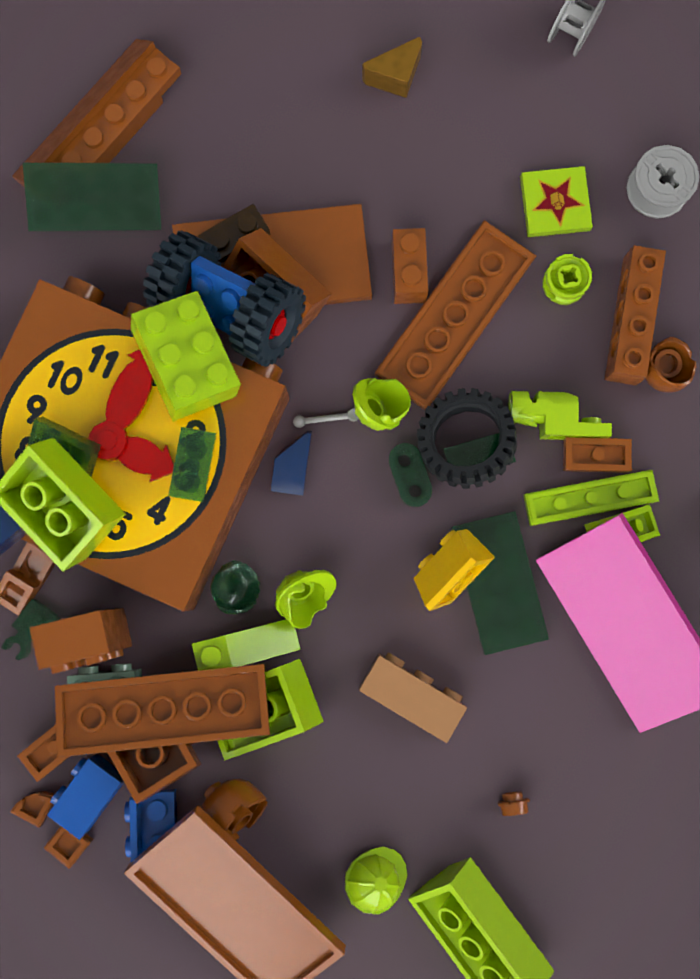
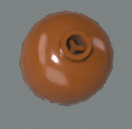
M240 778L227 780L222 784L220 781L212 784L204 794L206 799L201 808L236 841L240 838L237 832L245 826L250 829L263 814L268 802L266 801L267 798L256 786Z

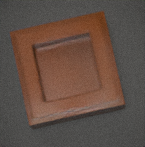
M60 826L44 849L70 869L94 839L86 834L79 840Z

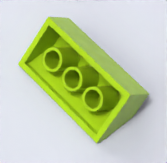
M471 857L449 865L408 898L466 979H550L553 975L554 969L545 959L543 953L537 948Z

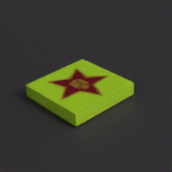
M585 166L522 172L520 180L528 237L591 231L593 225Z

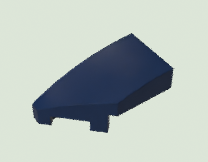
M306 431L299 439L285 447L275 457L271 491L303 496L312 431Z

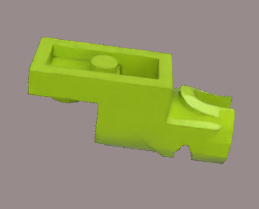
M511 391L509 393L508 409L514 423L537 427V424H540L539 439L563 440L566 437L610 438L612 436V423H601V418L587 417L582 418L581 422H579L578 397L573 394L538 391L532 402L528 391Z

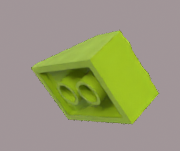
M300 659L265 672L270 735L218 740L217 742L224 761L303 733L324 722Z

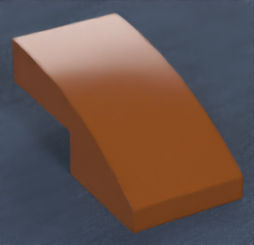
M27 542L13 568L5 572L0 582V604L18 616L31 603L56 565L40 547Z

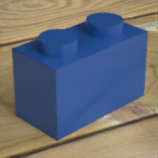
M97 753L88 758V760L83 757L71 772L74 779L68 787L62 785L50 801L54 806L47 814L48 817L79 840L89 832L124 784L116 767Z

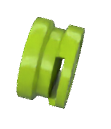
M564 254L557 257L549 265L543 277V290L546 296L552 302L560 305H570L577 302L588 290L592 281V271L589 264L583 258H577L573 254Z

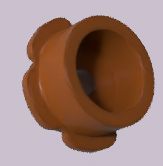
M522 791L503 793V800L497 802V805L501 807L502 816H515L529 812L527 802H530V798H523Z

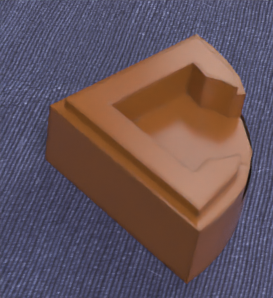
M48 791L32 793L15 804L10 813L40 828L53 807L50 801L55 793Z

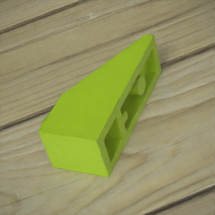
M286 619L192 643L198 671L244 666L301 650L296 628Z

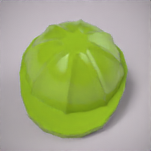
M367 378L359 381L353 387L355 414L362 424L373 430H391L397 427L411 406V399L407 389L397 379L378 380L376 378Z
M297 570L286 575L276 589L275 607L280 615L293 627L298 629L307 628L311 625L315 613L326 609V602L336 589V579L331 572L326 570H314L311 572Z
M382 846L370 849L352 861L345 874V891L350 903L363 913L380 914L389 910L398 900L407 880L406 864L402 856L394 849Z

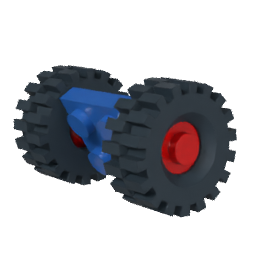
M177 231V235L172 233L168 236V242L164 240L159 245L161 250L159 253L156 251L153 253L151 258L154 261L146 269L149 276L144 278L143 285L147 287L143 291V295L147 298L146 303L149 306L153 307L198 291L214 327L229 335V342L232 343L230 346L235 352L265 367L269 366V363L273 365L276 363L277 357L281 358L284 355L285 348L289 349L292 344L291 339L293 336L296 337L299 331L297 327L303 321L301 314L305 311L306 307L303 304L306 301L303 289L268 273L264 274L263 278L259 276L255 279V283L221 267V262L218 261L221 258L220 253L217 252L218 248L186 231Z

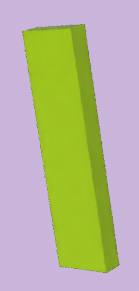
M653 470L523 495L529 526L659 502Z

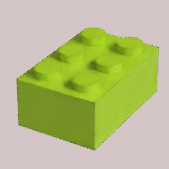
M198 291L131 314V331L172 421L237 396L241 386L240 381Z
M54 438L28 445L0 480V506L62 571L87 559L126 515Z

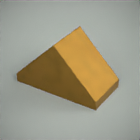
M420 36L362 64V80L364 84L407 98L421 57L422 40Z

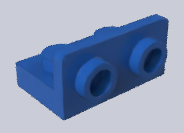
M176 789L161 790L138 804L135 803L132 796L129 798V801H126L124 817L126 823L130 822V836L126 837L125 853L126 857H131V862L177 823Z

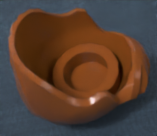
M670 336L651 349L646 378L647 383L658 391L672 393L684 389L692 382L696 370V361L691 358L692 352L688 344L679 338Z

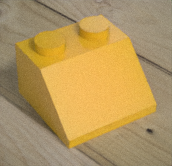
M468 529L457 530V532L455 530L450 531L440 541L442 548L435 555L429 554L418 565L420 571L413 579L424 605L429 611L451 604L495 558Z

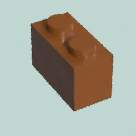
M425 228L393 229L391 247L394 304L425 303L428 296Z

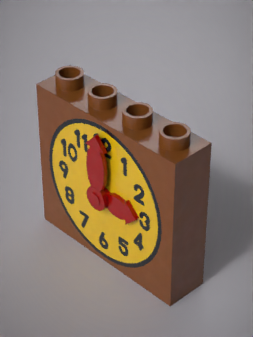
M68 276L63 289L39 279L0 361V480L28 445L54 438L126 513L88 558L78 563V565L183 612L195 610L290 399L286 386L278 383L283 370L279 366L271 365L270 363L269 366L265 367L247 357L242 367L231 362L241 384L237 396L172 421L131 331V314L147 308L133 302H128L121 315L101 306L100 304L105 293L81 279ZM28 534L22 538V540L39 547Z

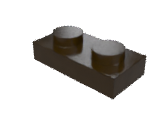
M253 203L201 233L198 237L218 248L217 252L221 255L218 261L223 263L230 256L239 238L260 228L268 235H271Z

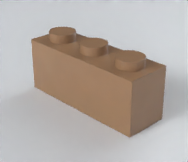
M390 652L387 653L386 657L378 654L360 684L359 691L445 743H448L467 709L460 702L463 696L445 686L443 691L431 685L434 679L418 669L414 674L404 669L405 661Z

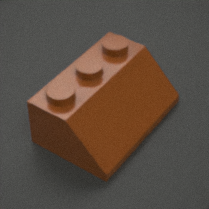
M262 228L239 238L223 268L255 283V279L259 276L263 278L264 274L268 273L303 289V294L306 295V301L303 304L306 307L305 311L301 314L303 321L297 327L299 331L296 337L317 317L332 295L325 286Z

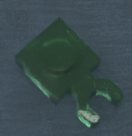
M31 599L11 625L19 632L16 636L7 638L2 645V649L9 650L16 642L20 645L21 650L15 659L18 661L25 659L31 651L30 643L32 642L29 627L58 621L61 618L37 599Z

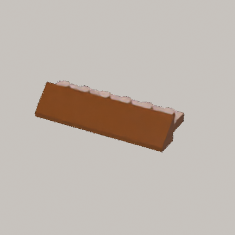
M135 39L12 177L57 213L76 191L82 194L164 103L161 96L182 74L180 67L155 47L154 41Z

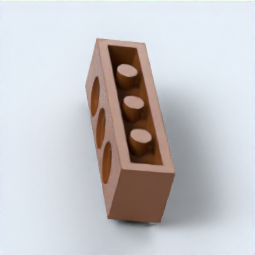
M633 245L623 258L604 379L606 381L636 386L647 378L666 255L665 250Z

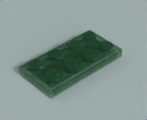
M23 163L29 232L161 230L157 164Z
M516 511L451 527V530L456 532L457 530L468 529L495 556L488 566L466 587L483 654L489 655L549 640Z

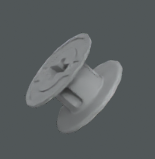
M566 0L554 22L547 42L550 43L561 29L579 39L573 51V56L575 57L596 23L606 0H600L596 8L582 0Z
M671 145L656 146L645 152L630 173L626 186L628 199L633 207L644 216L656 219L670 217L679 212L686 201L697 190L700 177L696 162L689 153Z

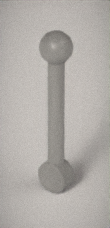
M352 408L348 413L306 418L298 415L294 417L293 424L295 427L301 428L305 424L344 419L356 422L359 418L355 414V408Z

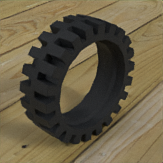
M465 388L458 389L457 395H453L452 391L445 393L446 399L441 400L440 397L433 401L434 407L428 406L425 410V417H421L419 421L420 429H417V438L422 459L432 475L435 474L437 479L443 483L447 481L449 486L456 487L459 484L462 489H470L472 484H475L476 488L482 487L484 481H488L490 484L496 480L497 474L501 476L506 471V466L511 465L513 454L516 452L517 434L510 410L507 406H503L502 400L498 397L493 399L492 394L484 391L483 395L480 394L479 389L471 388L470 393H466ZM462 412H480L489 416L497 425L500 433L499 444L493 455L484 462L472 466H455L445 461L437 452L435 446L436 432L441 424L451 416Z

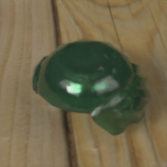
M237 560L222 565L219 571L212 577L210 584L211 596L216 602L218 609L226 614L233 615L245 613L253 608V605L257 604L256 599L259 598V593L261 592L258 574L250 566Z

